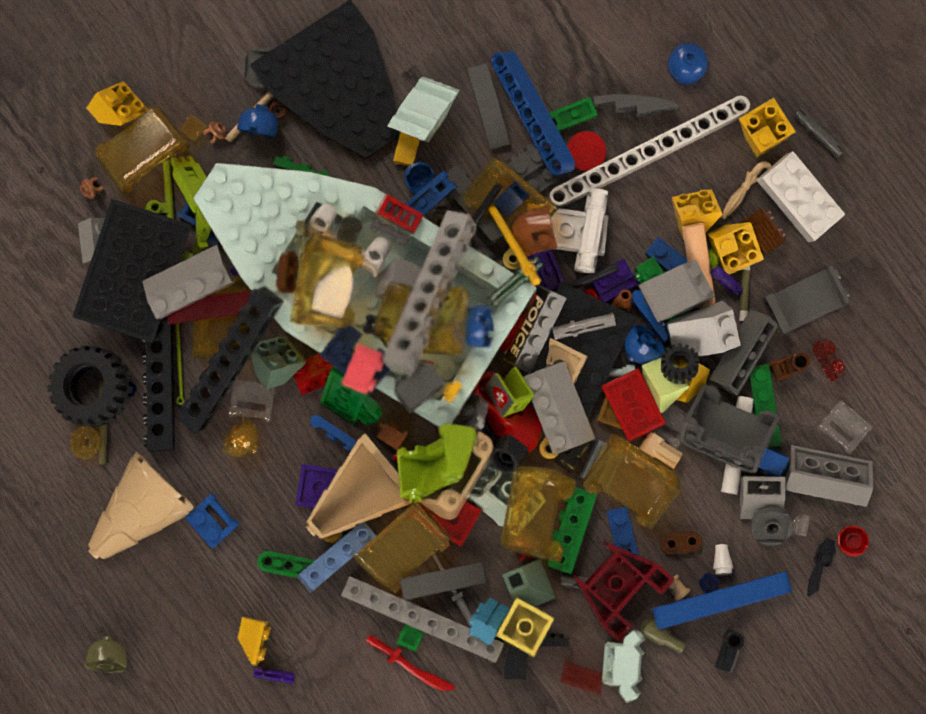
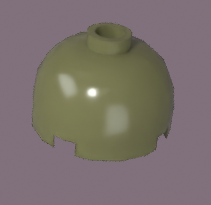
M102 637V640L95 641L87 649L84 666L96 672L97 668L105 669L104 673L122 672L127 668V651L120 642L115 641L114 637Z

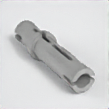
M611 313L577 322L573 320L569 324L553 327L552 330L554 338L557 340L568 336L577 337L581 333L616 326L614 314Z

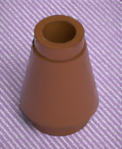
M622 290L612 301V306L629 313L632 309L631 292L629 290Z

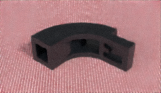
M547 631L539 647H568L569 638H564L563 633H551V637H548ZM512 645L504 664V679L525 680L526 662L530 654Z

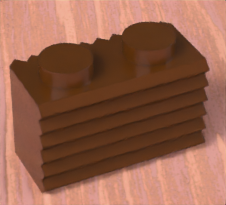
M762 207L741 223L750 222L752 224L762 256L764 257L786 242V234L780 226L776 227L773 223L774 217L769 210L765 211Z

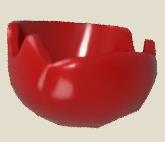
M846 526L838 533L837 545L840 551L847 556H860L869 546V536L859 526Z

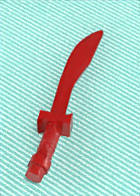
M370 634L366 638L365 642L370 646L378 648L389 656L386 659L392 664L396 661L425 684L438 690H455L454 685L442 678L412 665L400 655L403 652L400 648L397 647L394 650L381 642L379 638L373 637Z

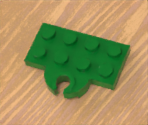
M333 367L319 403L353 425L358 419L367 426L370 423H376L382 414L380 406L368 396V393L365 395L343 386L342 381L345 375Z

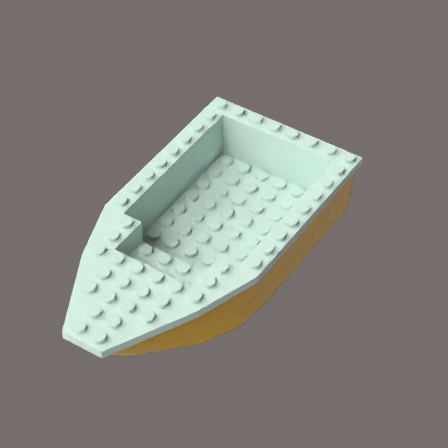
M216 163L194 197L195 202L248 287L253 290L266 286L284 300V303L274 317L286 332L320 353L345 321L363 334L350 352L354 354L358 344L375 351L380 347L386 352L405 307L375 297L378 276L375 278L366 269L358 268L357 265L324 245H320L319 241L310 235L306 237V252L302 254L301 259H298L296 289L292 293H281L276 286L278 260L282 252L293 251L297 256L299 255L301 238L296 237L297 221L307 219L306 224H309L313 215L323 204L331 205L337 212V217L331 227V230L365 251L377 237H383L389 241L391 250L382 270L395 258L405 259L407 262L413 263L422 269L439 230L438 226L422 218L413 234L375 214L380 202L386 195L377 188L312 172ZM388 203L384 211L388 212L392 204ZM396 207L392 216L395 217L400 208ZM406 211L403 212L400 218L402 222L407 214ZM411 215L407 225H411L415 218L414 215ZM376 219L382 222L383 225L387 224L400 230V233L405 232L409 234L410 240L408 244L404 246L398 243L397 240L393 241L380 235V232L375 233L369 229L371 222ZM468 246V250L462 258L460 269L453 279L451 290L448 292L450 299L440 310L436 319V325L429 335L428 344L420 356L422 360L434 362V365L431 366L444 380V386L414 410V412L438 427L444 423L452 424L536 290L535 286L524 282L494 308L491 303L497 297L490 302L487 300V297L503 285L514 273ZM488 305L487 309H491L493 331H490L489 337H493L489 348L472 347L463 340L461 334H458L457 322L461 321L462 314L472 306ZM368 314L385 317L386 324L383 326V336L377 337L375 334L367 335L363 332ZM390 369L376 388L401 403L394 395L395 383L403 376L408 378L412 374ZM456 380L463 386L449 404L443 400L445 394L442 391L449 382L453 384Z

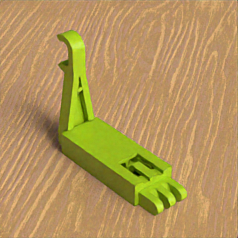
M184 156L179 157V161L177 157H172V176L193 213H196V239L193 250L195 256L203 252V247H208L207 239L212 229L194 200L195 195L207 177L199 163H196L192 156H187L186 159Z

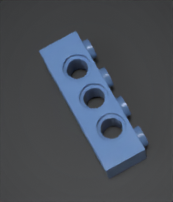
M361 522L301 572L297 578L311 593L377 536L365 522Z

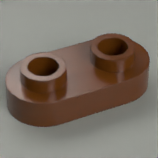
M293 251L282 252L278 260L276 286L281 293H292L296 289L299 260L297 254Z
M695 531L667 534L660 541L661 550L669 555L694 552L702 545V538ZM690 537L695 539L694 545L688 543ZM673 540L675 542V546L673 548H669L668 541Z

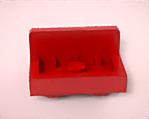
M320 353L306 358L305 365L293 375L302 395L325 386L330 371L334 367L321 357Z

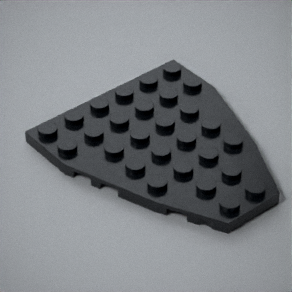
M348 0L250 64V67L275 101L282 103L290 112L298 115L306 124L325 138L339 143L343 148L355 152L365 160L399 138V131L388 127L396 111L393 92L375 33L352 0Z

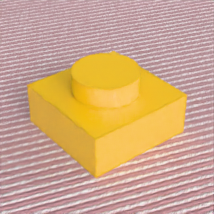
M456 380L453 384L449 382L442 391L445 394L443 400L450 404L463 385Z

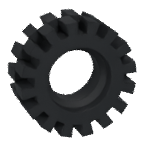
M678 343V347H675V344H673L671 349L669 347L665 349L661 357V372H663L665 378L668 376V381L671 382L674 379V383L678 384V380H681V384H685L686 379L690 382L692 377H696L699 370L698 353L695 352L693 347L689 350V345L685 344V347H682V343ZM681 359L687 361L688 365L684 368H677L672 365V362Z

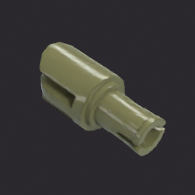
M646 619L641 624V632L647 640L658 646L667 645L678 653L683 651L686 641L671 634L669 627L657 629L655 620Z

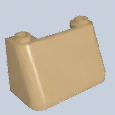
M476 431V441L463 477L458 482L451 483L447 490L441 491L439 489L422 498L420 503L441 518H455L490 462L492 452L491 440L483 433Z

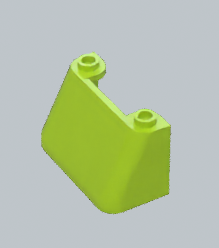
M444 423L439 426V433L442 435V438L426 447L417 445L414 451H407L405 447L397 450L400 498L409 499L410 502H420L422 498L451 483L458 482L463 477L476 441V430L471 427Z

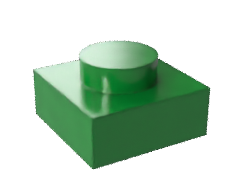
M405 624L397 644L416 652L424 632Z

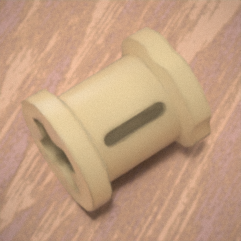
M678 574L673 576L675 580L668 587L674 595L676 602L691 591L679 580Z

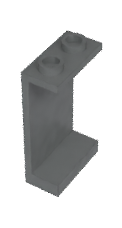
M831 265L825 270L762 299L771 318L778 324L777 330L780 336L850 302V294L846 287H842L839 281L841 276L836 268L833 269Z

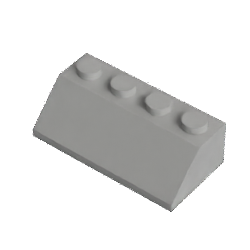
M218 245L143 281L147 301L156 319H162L236 283Z
M565 361L523 377L535 395L532 402L553 455L596 439Z
M791 445L789 465L785 474L786 491L867 507L873 491L872 461Z

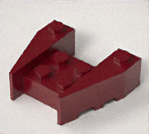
M604 540L602 543L612 551L585 583L575 574L572 577L598 623L620 642L633 626L619 614V611L645 582L662 595L675 578L656 562Z

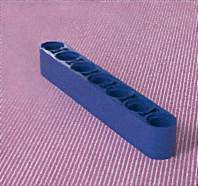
M514 51L495 53L492 56L491 64L549 172L553 175L572 172L575 168L574 158L517 54Z
M787 571L655 607L652 608L657 629H662L790 593L792 588Z

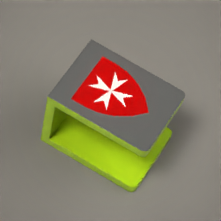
M513 367L504 380L501 379L498 373L494 374L484 387L502 417L524 410L535 396L517 367Z

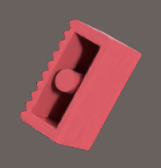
M358 344L342 385L367 395L368 390L372 392L377 381L374 379L376 371L380 372L384 365L382 360L383 354Z

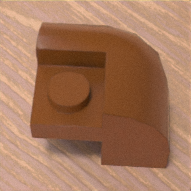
M549 206L528 210L516 218L512 226V234L525 256L557 248Z

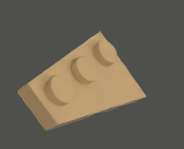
M550 338L546 368L565 361L571 379L575 384L588 356Z

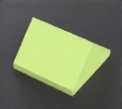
M661 358L642 365V376L661 413L670 407L690 387L686 380L685 384H681V380H678V384L674 383V379L671 382L668 381V376L665 378L663 372H661ZM673 361L672 365L678 368L676 362Z

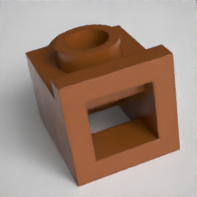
M381 422L376 430L378 434L376 438L393 449L399 450L409 432L405 430L402 434L400 432L401 428L393 423L387 425Z

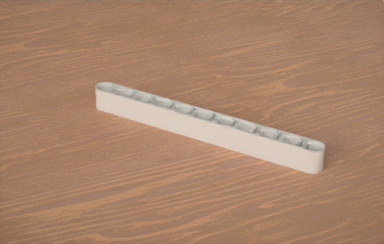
M737 96L555 187L549 196L550 204L554 208H562L589 194L591 188L600 189L738 120L749 110V100L744 96ZM736 103L742 104L744 111L736 110L734 105ZM718 112L724 113L726 120L718 119L716 114ZM705 121L708 124V128H700L698 122ZM687 130L690 133V137L683 138L680 131ZM669 139L672 142V146L665 147L662 140ZM651 148L655 154L651 157L647 156L644 153V149ZM633 157L636 160V164L633 166L627 164L626 158ZM615 166L618 169V173L615 175L610 174L608 167ZM592 175H597L600 178V182L594 184L589 178ZM579 184L582 187V191L575 193L571 186ZM560 193L564 196V200L557 202L554 200L553 195Z

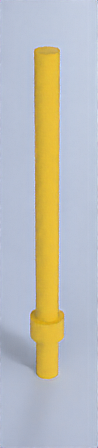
M492 202L488 210L520 262L522 272L525 276L529 277L533 285L539 284L540 279L535 272L536 268L531 261H528L495 204Z

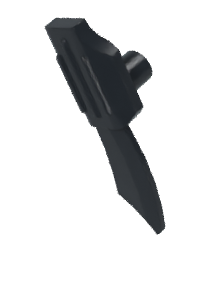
M827 537L819 544L813 558L816 565L809 579L808 597L819 591L823 567L831 565L836 553L835 541Z

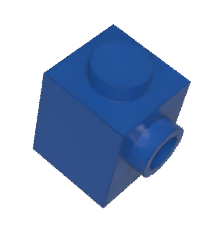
M768 446L759 468L762 469V473L770 477L773 474L780 477L782 472H785L788 468L789 458L784 453Z

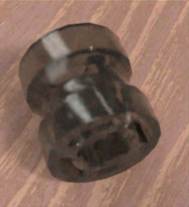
M347 216L343 219L336 238L341 244L352 246L356 243L361 232L362 223L355 217Z

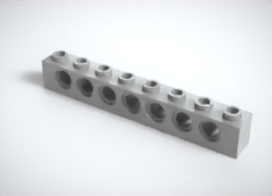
M452 211L446 212L382 359L391 370L413 374L415 368L419 365L420 356L428 344L429 335L436 325L438 314L444 306V300L452 288L453 279L460 269V263L468 250L470 239L476 231V224L469 214Z
M349 576L341 595L495 663L504 645V642L494 639L492 644L488 645L481 641V638L477 639L470 635L469 627Z

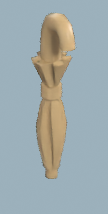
M762 161L751 172L747 171L745 182L728 200L721 216L722 219L725 220L742 203L746 191H748L750 185L757 182L760 172L764 168L768 170L772 167L769 162Z

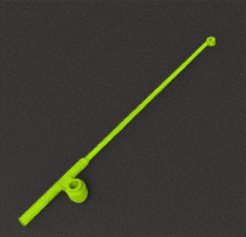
M163 161L165 203L151 200L146 204L145 210L157 214H166V217L174 219L171 161ZM151 206L155 207L156 211H153ZM175 324L180 397L176 398L175 402L177 405H182L184 403L180 329L179 324Z

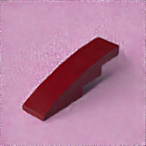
M251 291L207 296L168 315V324L175 325L189 321L199 322L208 319L217 320L236 316L239 310L249 301L248 295Z

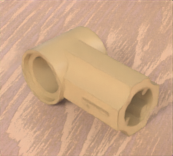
M651 431L648 432L638 448L647 456L658 459L672 469L675 468L683 453L665 443L664 439Z

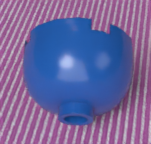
M690 42L682 43L675 47L669 55L667 62L668 72L678 83L685 85L695 84L706 74L708 67L707 54L697 44Z
M256 104V108H248L240 115L237 130L252 135L276 138L278 120L274 113L268 111V106Z
M488 305L470 307L462 314L461 321L457 322L458 334H461L463 340L472 347L489 348L492 344L493 337H489V333L493 331V317L491 309H487Z
M640 324L634 325L631 328L624 342L627 358L631 362L646 364L661 358L662 353L665 352V346L661 340L657 342L653 338L655 334L651 330Z

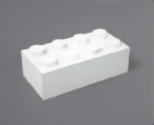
M793 151L784 155L757 179V182L807 242L816 241L845 215Z

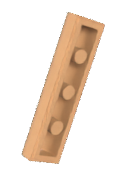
M704 223L683 226L687 262L697 261L714 293ZM715 296L697 308H705L715 304Z

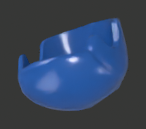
M415 162L410 164L405 170L404 182L413 194H417L434 179L435 174L427 163Z

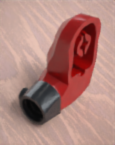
M484 372L471 393L477 394L488 402L485 418L490 428L499 436L490 455L491 462L501 472L513 473L528 459L529 454L537 446L542 437L543 427L536 410L530 402L524 410L502 417L484 389L485 385L496 373Z

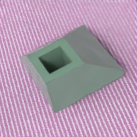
M285 335L260 341L251 355L255 375L266 389L285 384L306 363L305 359Z
M540 559L502 574L513 604L516 598L535 607L556 598Z

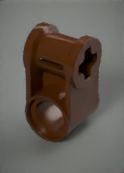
M798 352L776 359L768 364L772 366L775 373V382H778L806 370L810 366L811 360L806 353ZM796 357H802L805 360L804 367L796 366Z

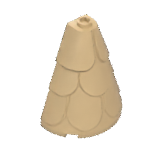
M363 434L357 440L345 462L338 469L328 489L323 491L306 522L309 525L306 528L313 537L317 534L320 539L412 503L409 499L400 498L399 474L366 434Z
M136 451L130 458L118 486L115 487L106 510L100 516L88 544L90 547L88 551L96 559L99 557L107 559L186 517L196 507L183 494L170 485Z

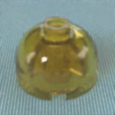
M245 416L239 419L242 421L239 426L235 424L222 442L225 446L220 447L223 452L233 458H243L249 453L253 455L260 446L257 443L260 437L259 430Z

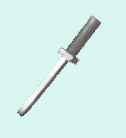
M431 551L430 553L432 554L440 571L444 570L435 552ZM452 590L454 596L451 598L453 602L456 601L470 627L469 622L473 615L465 604L464 599H462L464 596L461 592L457 593L456 590Z

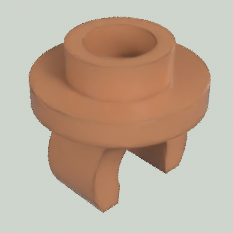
M212 121L209 124V128L204 131L205 135L213 133V139L209 141L210 143H216L226 137V128L220 122Z
M92 177L90 181L84 179L81 182L80 190L89 199L94 198L103 189V186L98 188L93 186L98 180L97 177Z

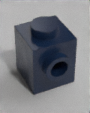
M515 181L493 203L501 214H505L508 217L530 195Z

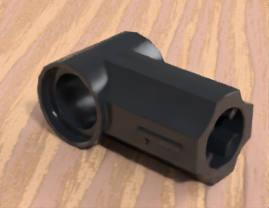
M593 440L560 453L554 462L572 474L581 462V457L592 445Z
M728 630L724 633L723 642L714 666L730 673L733 672L740 649L744 645L743 636L736 630ZM731 635L738 636L737 644H729L728 640Z

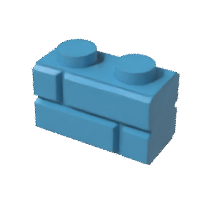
M488 598L485 604L481 602L469 622L471 625L469 634L477 639L481 638V641L488 645L492 644L510 608L499 604L498 601L492 598Z

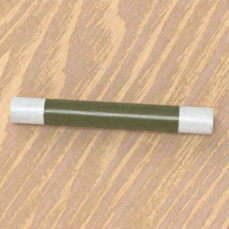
M750 266L743 268L741 273V288L743 289L740 295L739 321L741 322L744 321L748 314Z

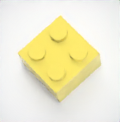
M516 598L496 636L534 656L554 618Z

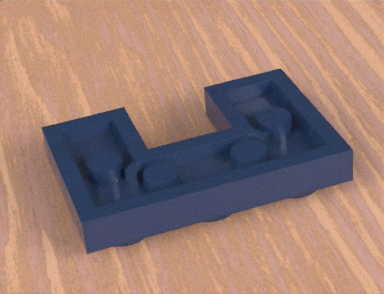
M345 321L319 355L345 375L354 355L350 351L363 334ZM379 347L377 351L383 354V359L385 351ZM385 362L381 371H376L374 379L377 381L374 389L390 370Z

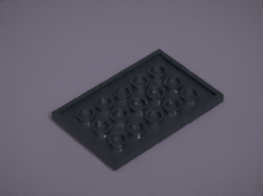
M111 199L72 318L153 343L161 319H156L147 301L143 281L180 263L192 225Z
M561 282L556 293L567 299L553 327L569 324L573 320L577 322L611 313L614 314L616 326L581 333L577 337L568 336L556 340L588 356L574 385L579 398L584 402L585 410L589 411L590 416L602 391L601 386L605 384L636 316ZM551 330L531 373L546 368L550 338L555 340L553 330ZM522 369L519 370L523 377L531 374Z

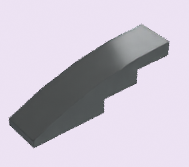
M487 63L467 68L490 150L509 145V138Z
M634 94L593 96L592 99L595 109L613 106L614 113L635 110L636 118L676 112L678 108L676 102Z
M482 562L400 579L404 600L487 583Z

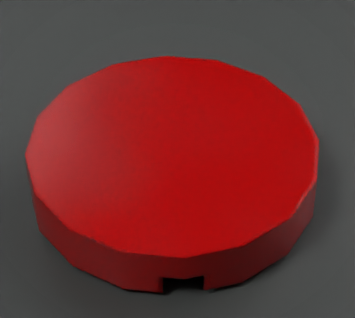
M583 131L576 133L567 144L574 158V169L587 172L601 165L606 158L607 149L605 143L599 135L593 132Z

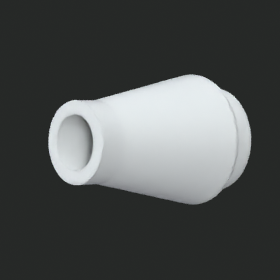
M716 545L713 565L715 575H731L734 567L728 551V545Z

